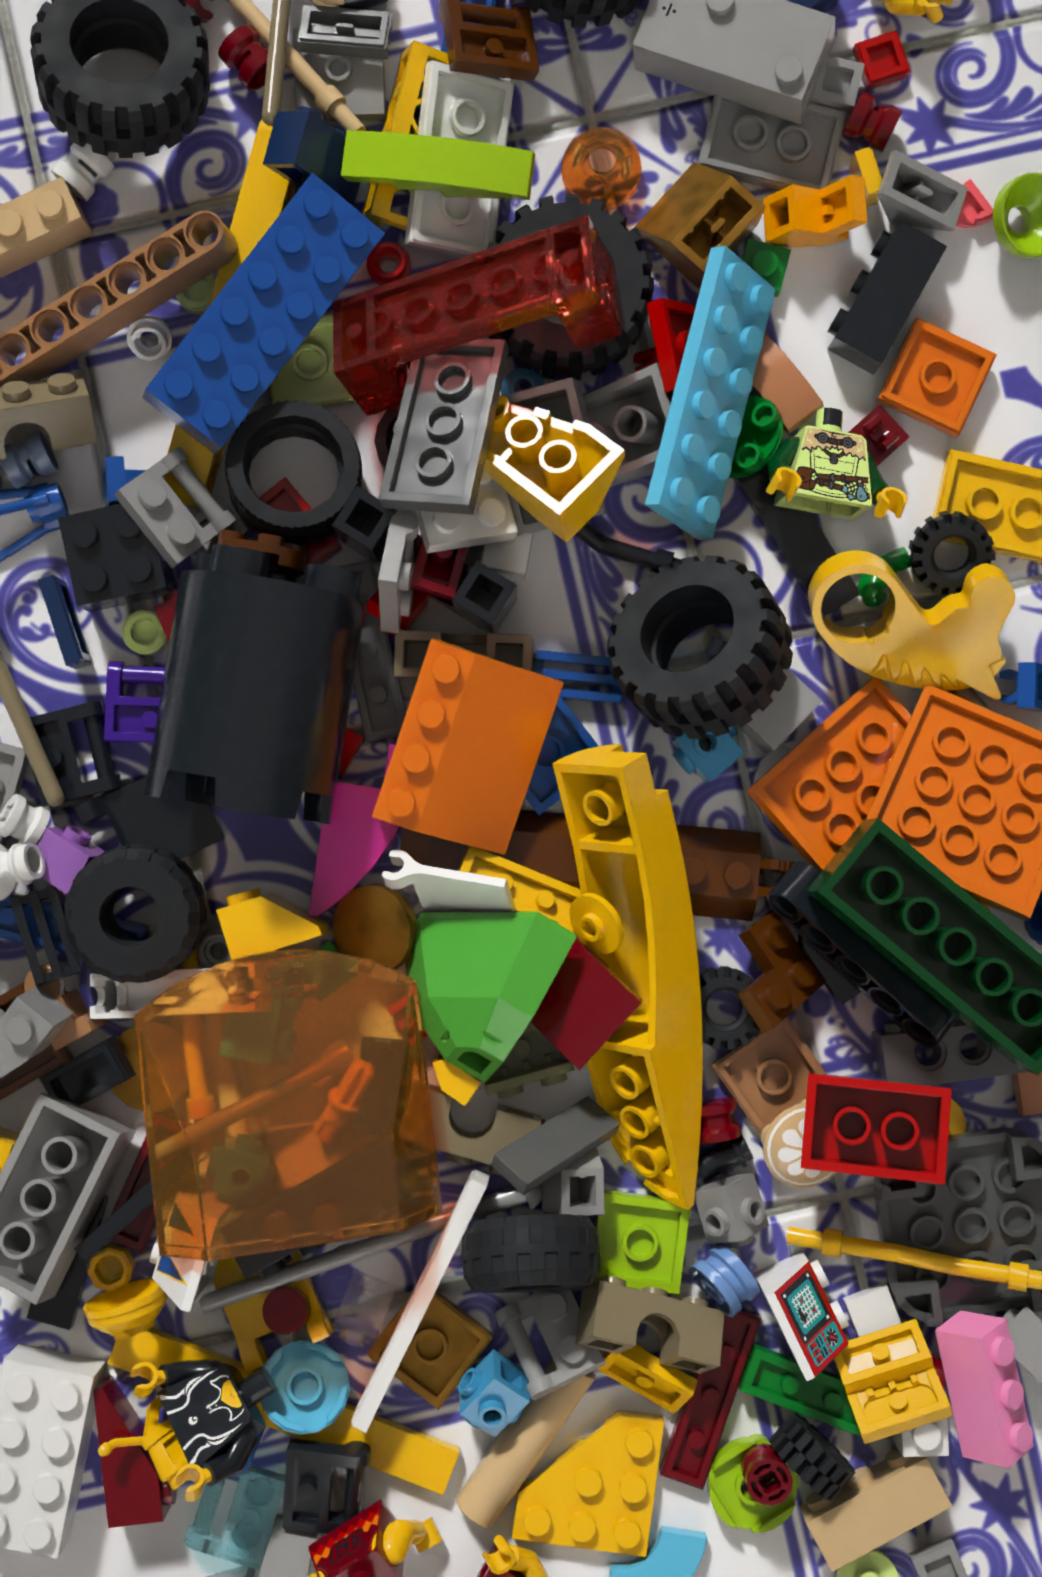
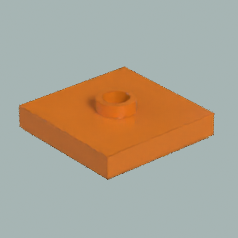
M916 317L907 332L876 401L957 438L966 423L997 354Z

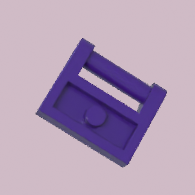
M109 661L106 679L105 741L153 743L160 697L123 696V689L125 684L162 685L165 667L125 666L124 661Z

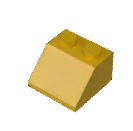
M259 888L226 897L228 906L216 910L232 963L309 940L331 931L328 921L320 917L308 916L309 911L274 893L261 896Z

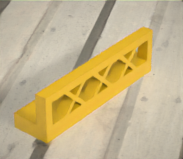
M415 40L405 49L400 57L382 132L405 134L411 132V134L418 135V125L413 116L415 108L421 106L422 98L418 99L420 88L423 92L426 63L433 60L449 65L447 53ZM369 183L362 214L377 227L386 223L406 231L407 217L390 211L394 194L403 189H395L390 183Z

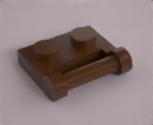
M440 0L438 17L440 23H443L450 71L533 82L540 70L531 12L528 7L513 5L511 9L460 2V0Z

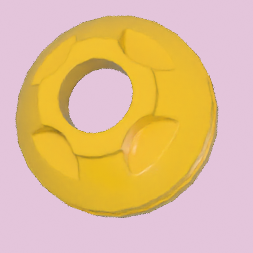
M145 1278L128 1282L113 1292L104 1291L84 1304L83 1311L88 1325L102 1333L114 1336L115 1340H120L151 1329L156 1324L155 1320L162 1311L168 1297L152 1278Z

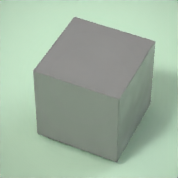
M783 669L787 679L779 692L774 690L770 695L773 700L772 703L764 711L761 709L755 711L751 715L753 720L741 727L738 723L735 724L764 753L774 751L822 702L790 669Z

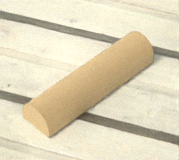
M553 1358L544 1369L545 1375L557 1370ZM590 1372L536 1400H531L530 1398V1402L525 1406L519 1419L513 1424H508L500 1432L456 1496L457 1506L469 1519L487 1529H491L596 1379L595 1373Z

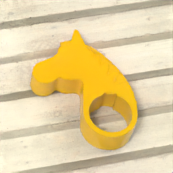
M860 550L841 552L827 559L815 571L808 588V603L815 627L830 648L850 665L873 677L895 684L924 689L925 685H932L944 691L962 690L972 687L992 699H1001V693L994 679V676L1006 663L999 645V634L1014 606L1015 592L1004 571L999 567L988 563L974 567L967 573L961 592L946 596L928 610L918 605L889 564L873 553ZM859 573L870 574L883 580L889 586V598L882 611L883 617L867 628L863 625L858 627L837 625L827 619L821 612L826 592L836 581L845 576Z

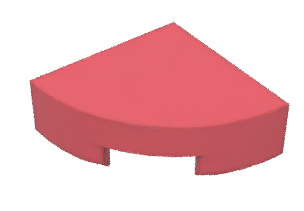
M969 179L963 184L968 189L956 224L957 227H978L993 220V208L973 181Z

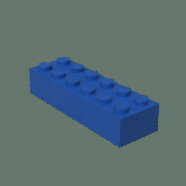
M311 173L145 388L142 398L217 455L364 263L385 232L314 173Z

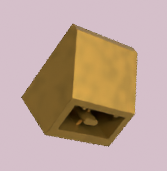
M693 162L634 228L638 229L647 243L700 289L710 249L726 245L734 252L759 224L765 205L733 176Z

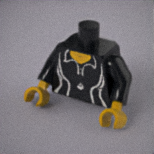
M219 1360L174 1362L161 1365L158 1371L149 1362H140L132 1368L129 1377L143 1375L150 1381L148 1384L135 1386L133 1393L137 1397L144 1398L150 1395L155 1385H160L163 1388L157 1392V1395L189 1463L183 1465L178 1470L175 1485H180L186 1480L196 1483V1485L186 1489L184 1495L186 1501H196L201 1496L205 1484L214 1486L244 1469L258 1442V1434L266 1426L256 1404L277 1391L271 1375L264 1367L245 1379L238 1369Z

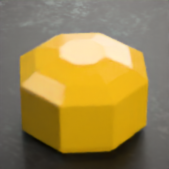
M111 1243L103 1247L91 1258L87 1273L96 1288L113 1292L131 1280L136 1263L128 1248Z

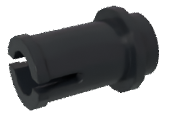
M743 1135L736 1139L728 1140L699 1154L698 1169L705 1182H708L710 1179L741 1164L743 1168L747 1167L746 1162L754 1159Z

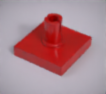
M661 297L646 304L655 347L635 353L633 355V363L643 362V365L635 367V372L658 363L665 393L673 394L696 306Z

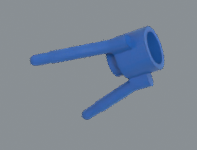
M44 482L20 489L0 490V500L24 497L23 500L0 505V516L27 509L33 523L38 521L43 523L4 548L0 552V562L11 557L45 534L60 529L58 517L70 515L58 482L52 484Z

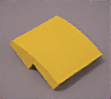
M916 1319L848 1340L849 1344L834 1358L864 1444L953 1416L950 1403L934 1368L931 1353Z

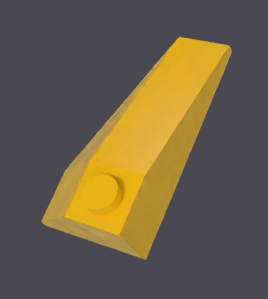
M500 395L483 470L535 519L567 543L599 511L625 457V450L590 424L575 420L574 423H569L551 417L550 411L538 407L533 411L511 404L507 397Z

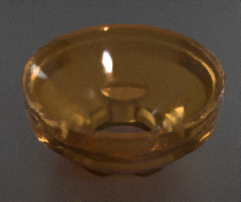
M597 127L581 132L568 145L562 158L561 176L566 192L579 195V203L590 205L592 198L605 202L604 211L620 207L633 196L639 185L642 170L640 155L630 138L615 129ZM606 149L613 153L616 163L611 170L599 172L590 165V155L595 150Z

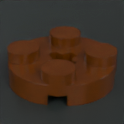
M230 530L219 531L217 544L244 547L269 554V574L285 575L287 571L305 573L307 547L285 543L286 538L272 534L259 533L256 541L247 540L246 534Z

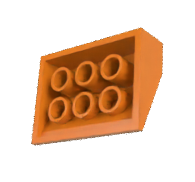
M432 638L372 817L415 832L505 855L564 682Z

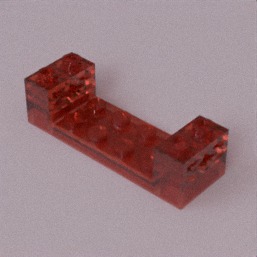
M587 214L333 302L334 374L363 412L370 416L401 405L407 380L408 362L557 314L577 349L621 335L614 263Z

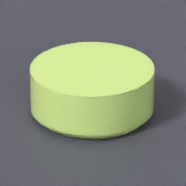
M213 273L176 295L177 300L187 312L194 315H203L209 306L216 280Z
M136 611L129 615L123 624L122 636L125 644L132 651L140 655L150 656L157 654L168 643L158 616L153 611Z

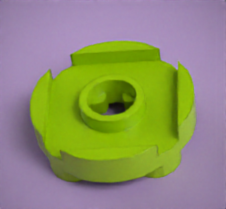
M761 1434L737 1438L724 1445L715 1455L708 1474V1492L713 1508L718 1516L727 1525L736 1529L737 1526L742 1529H751L752 1533L768 1532L783 1524L793 1512L797 1488L799 1490L798 1474L789 1468L793 1479L792 1490L782 1503L773 1506L763 1505L755 1501L748 1490L742 1491L741 1487L745 1484V1480L741 1471V1461L745 1452L758 1444L771 1445L769 1439Z

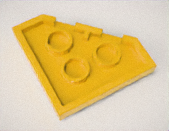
M618 1410L604 1421L605 1424L587 1438H581L555 1458L554 1463L535 1478L532 1476L525 1481L517 1491L512 1539L646 1557L664 1428L663 1416Z

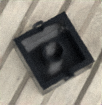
M121 504L58 517L77 607L88 612H94L163 597L166 593L175 590L171 567Z

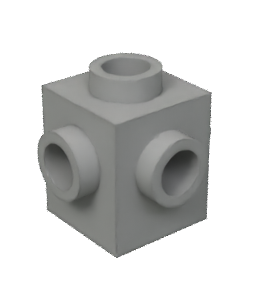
M754 1173L719 1176L695 1189V1202L708 1244L727 1242L729 1248L742 1247L754 1241L753 1235L769 1226L765 1206L762 1202Z

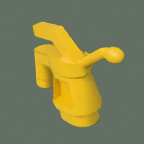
M157 1397L147 1406L143 1436L115 1438L109 1442H104L98 1448V1454L103 1457L109 1455L115 1447L141 1445L145 1451H148L160 1480L163 1483L167 1482L172 1490L175 1491L186 1482L184 1481L176 1486V1474L183 1465L189 1463L169 1419L158 1423L160 1409L163 1406L159 1397Z

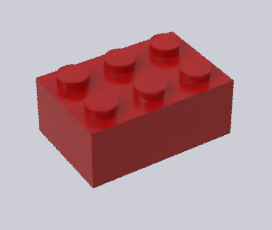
M809 1072L801 1168L945 1185L952 1089L941 1086Z

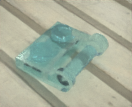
M250 1465L248 1471L243 1469L241 1472L227 1478L238 1482L222 1536L213 1534L210 1529L225 1480L214 1486L205 1484L194 1523L187 1527L183 1543L190 1549L259 1570L285 1488V1475Z

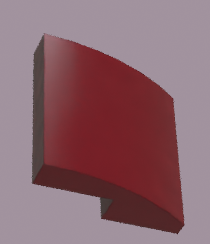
M576 937L530 1022L573 1065L581 1070L642 1003V999L608 969L609 965Z

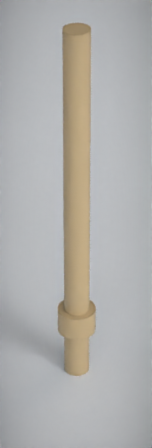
M227 0L241 17L260 35V38L269 45L271 22L251 0ZM287 41L285 65L313 95L315 106L326 118H333L344 131H365L366 127L346 106L347 100L334 85H327Z

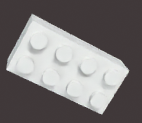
M18 1344L3 1359L0 1374V1548L58 1559L69 1542L96 1414L93 1390L103 1378L106 1361Z

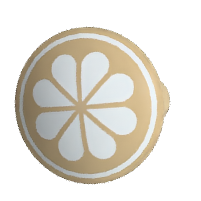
M806 1099L800 1104L791 1106L780 1113L771 1124L763 1128L760 1138L763 1144L764 1160L769 1171L782 1183L800 1188L819 1185L837 1173L801 1168Z

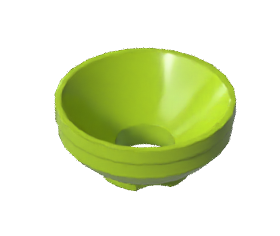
M1026 173L1010 180L999 191L994 202L993 225L995 233L1007 251L1021 258H1037L1042 256L1041 173ZM1012 208L1018 209L1023 216V228L1020 233L1014 232L1009 226L1008 215Z

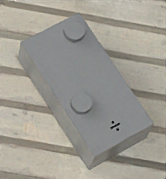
M650 0L632 43L635 68L638 71L713 96L718 95L725 100L801 125L834 44L836 16L786 0Z

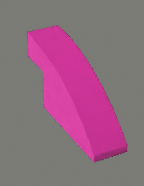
M389 744L385 775L395 748L394 744ZM337 782L331 824L322 823L308 916L318 917L339 903L352 889L358 887L377 866L396 839L401 829L400 826L372 817L381 788Z

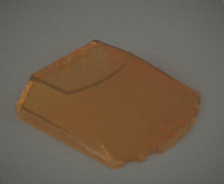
M310 949L267 951L224 961L187 979L185 978L173 984L171 988L160 994L150 1003H147L134 1015L159 1256L213 1261L403 1232L443 1214L423 1033L415 979L396 969L360 956Z

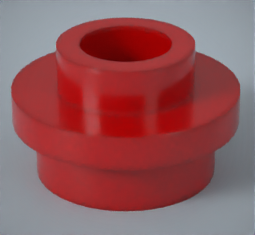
M382 242L376 245L367 257L366 266L370 278L376 284L391 288L399 286L408 278L411 271V260L406 249L400 244ZM386 260H393L397 263V268L393 272H385L381 269L382 263Z

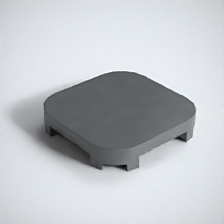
M1006 1127L949 1135L945 1185L874 1177V1198L880 1241L953 1257L1010 1266V1261L1029 1264V1269L1042 1271V1142L1034 1135L1019 1128ZM883 1260L885 1278L898 1306L909 1316L924 1322L927 1327L941 1326L944 1323L943 1320L950 1319L960 1310L985 1314L1010 1310L1012 1307L1017 1309L1027 1306L1033 1313L1042 1311V1290L1027 1288L1026 1292L1007 1289L1008 1284L955 1276Z

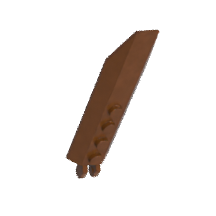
M520 810L506 854L502 855L488 851L580 889L574 849L566 817L563 813L543 812L541 815H538L536 811ZM676 824L685 864L693 916L752 921L757 896L767 897L775 887L759 886L760 868L786 873L794 864V861L761 858V833ZM402 827L400 850L407 852L419 864L458 871L468 845Z

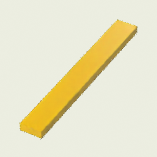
M153 1327L130 1338L116 1340L107 1364L129 1373L140 1362L152 1363L158 1371L159 1367L163 1364L186 1360H219L238 1369L244 1379L259 1370L255 1369L247 1373L242 1362ZM139 1375L140 1377L149 1380L146 1376ZM261 1403L256 1404L267 1427L301 1440L343 1445L352 1441L365 1442L371 1449L368 1466L441 1495L445 1492L460 1453V1447L376 1414L365 1433L352 1426L351 1420L356 1407L347 1403L331 1425L317 1433L303 1435L283 1431L269 1420Z

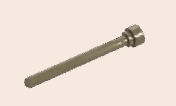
M273 0L262 107V120L267 126L274 125L277 111H281L291 0Z
M0 651L1 699L47 803L53 807H58L63 804L65 795Z

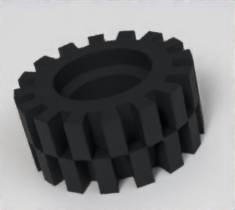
M944 511L939 512V516L936 518L928 517L924 520L926 524L922 528L919 526L914 531L916 535L914 541L910 540L909 549L911 550L909 557L913 572L926 588L928 587L933 593L938 595L945 593L948 596L961 592L964 579L971 569L980 564H990L991 560H995L996 552L992 549L994 542L987 533V530L970 515L966 516L958 511H954V514ZM949 537L960 538L968 546L967 560L961 567L955 570L941 569L934 560V552L937 545Z
M728 966L705 969L706 972L699 975L703 1043L719 1050L720 1048L733 1050L736 1049L735 1046L740 1044L745 1046L750 1043L749 1039L753 1035L757 1036L761 1030L741 1000V1011L738 1018L727 1025L716 1024L709 1018L707 1003L714 993L721 990H728L738 995L754 980L746 973Z
M793 1412L769 1439L772 1448L778 1452V1456L788 1464V1467L793 1472H796L805 1484L808 1483L813 1491L817 1494L819 1493L826 1500L831 1501L856 1473L853 1466L849 1464L846 1457L840 1454L836 1446H833L825 1435H822L814 1425H810L804 1417L796 1412Z

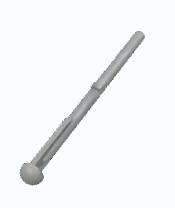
M541 1184L525 1195H522L512 1186L482 1197L470 1221L528 1202L530 1209L535 1208L542 1199ZM454 1207L354 1243L340 1245L331 1251L287 1265L263 1280L259 1275L204 1294L199 1300L201 1309L205 1314L441 1232Z

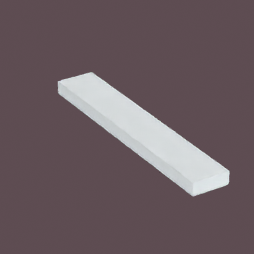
M477 1169L475 1171L472 1170L356 1406L351 1420L353 1427L365 1433L367 1432L487 1188L490 1175Z

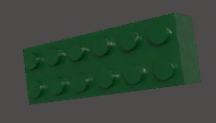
M879 818L864 819L806 891L1016 1067L1039 1075L1042 1071V955Z

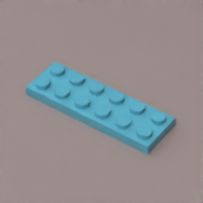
M726 245L710 249L645 501L647 507L698 540H713L775 293L773 286Z

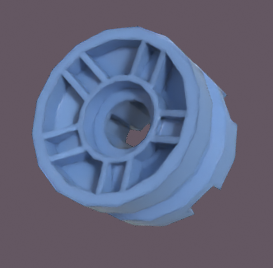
M716 1243L708 1251L709 1257L705 1260H697L690 1267V1272L693 1274L697 1271L698 1274L693 1279L705 1296L710 1295L716 1301L715 1306L719 1310L725 1311V1315L728 1317H734L741 1311V1303L744 1300L752 1301L760 1293V1288L745 1264L726 1246Z

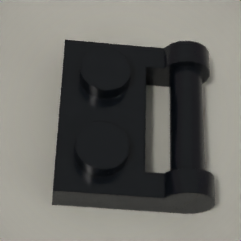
M102 701L84 703L30 717L65 795L64 802L115 791L123 787L120 774L115 775L108 743L104 740V727L101 716L105 715ZM81 720L84 721L98 778L87 782L85 781L71 724ZM33 771L41 807H49L51 805L47 803Z
M290 1438L286 1454L282 1529L328 1534L360 1513L363 1502L365 1467L370 1463V1446L362 1441H352L343 1445ZM334 1467L347 1468L344 1510L341 1512L331 1511Z

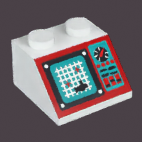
M800 1251L754 1273L802 1374L806 1381L815 1378L849 1344L842 1329L849 1326V1323L838 1301L829 1304L822 1288L830 1284L818 1260L810 1263L803 1251Z

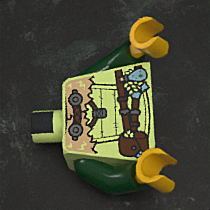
M821 408L817 410L815 426H804L794 437L785 439L767 463L770 483L766 488V493L773 495L777 489L774 506L854 520L869 509L872 504L875 505L873 512L877 518L885 517L887 510L892 511L896 518H900L908 501L905 492L895 487H889L885 482L872 455L867 452L866 439L862 435L842 431L843 412L836 408Z

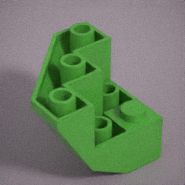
M422 912L416 920L417 933L411 949L413 950L411 957L405 962L413 1016L446 1061L485 1083L504 1062L534 1017L577 935L539 912Z

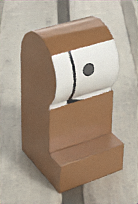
M58 961L61 969L69 967V964ZM49 962L40 966L42 975L51 972ZM29 971L25 977V992L36 986L32 971ZM75 975L41 985V987L74 1013L51 1042L55 1051L109 1023L108 1020L90 1019V1011L75 987Z

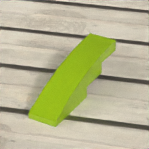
M346 130L341 176L347 182L390 183L395 189L439 191L444 197L530 200L536 154L530 150L453 138L394 132Z

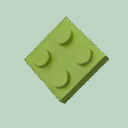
M604 1189L605 1215H597L596 1221L600 1243V1273L595 1282L599 1281L601 1277H616L627 1282L626 1287L634 1289L655 1287L664 1289L668 1293L680 1294L690 1209L680 1208L658 1196Z

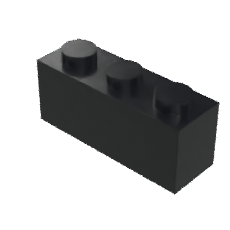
M901 220L892 234L883 230L870 254L877 258L870 273L864 269L861 270L849 291V294L856 297L849 311L842 308L839 309L827 331L834 335L827 349L874 375L887 356L947 246Z

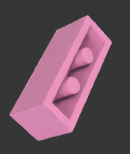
M960 1310L935 1330L962 1457L1009 1469L1033 1448L1034 1444L1033 1431L1029 1425L1024 1402V1389L1019 1378L1014 1355L1015 1347L1011 1340L1007 1318Z

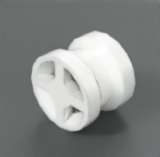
M16 793L9 799L0 813V836L4 838L12 836L17 839L18 843L36 844L49 822L50 811L41 806L34 808L28 805L27 799Z

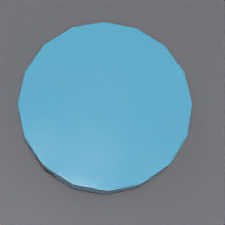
M310 1339L291 1342L276 1350L264 1365V1368L271 1375L277 1391L260 1403L269 1420L283 1431L298 1435L317 1433L331 1425L345 1408L350 1391L348 1371L340 1355L327 1344L321 1342L313 1344Z

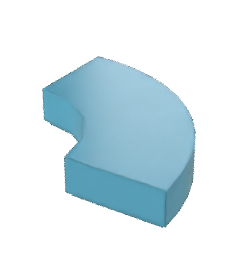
M661 1526L656 1542L647 1551L646 1557L641 1556L629 1563L610 1564L608 1577H692L701 1562L705 1550L706 1533Z

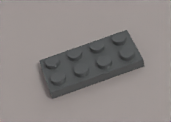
M417 336L378 498L383 508L474 514L509 355L506 340Z

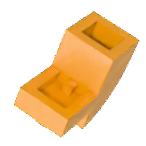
M849 175L822 189L792 184L763 198V204L765 205V243L788 247L824 246L849 239V230L867 223L865 177Z

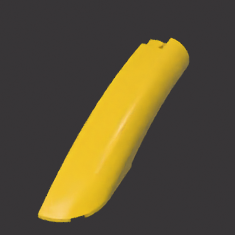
M622 744L592 747L567 755L555 761L552 765L574 849L581 895L584 893H594L606 899L618 913L624 929L623 942L618 949L610 954H596L609 965L608 969L642 999V1003L587 1062V1067L597 1104L620 1124L616 1135L609 1140L624 1164L631 1161L634 1168L641 1175L647 1177L643 1184L652 1192L671 1204L689 1210L694 1206L702 1113L703 1037L696 935L679 835L669 791L654 788L647 753L624 752Z

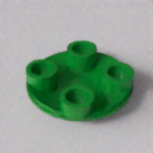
M749 394L742 421V429L738 436L731 464V473L728 478L745 477L757 472L768 463L781 444L784 429L782 416L777 407L767 398L764 399L762 396Z

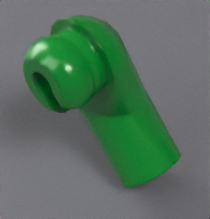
M904 547L879 556L889 564L895 573L911 567L910 557ZM861 573L857 588L863 603L868 607H877L885 602L887 584L876 576Z

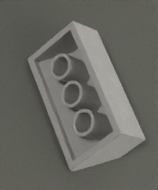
M45 1093L39 1094L0 1173L1 1287L35 1305L56 1296L77 1253L74 1248L83 1241L136 1133L135 1130L95 1110Z

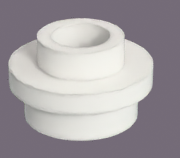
M142 316L130 324L127 331V343L137 357L153 361L162 358L169 352L172 345V333L169 326L160 318ZM152 332L157 335L158 339L148 341L143 337L142 333Z

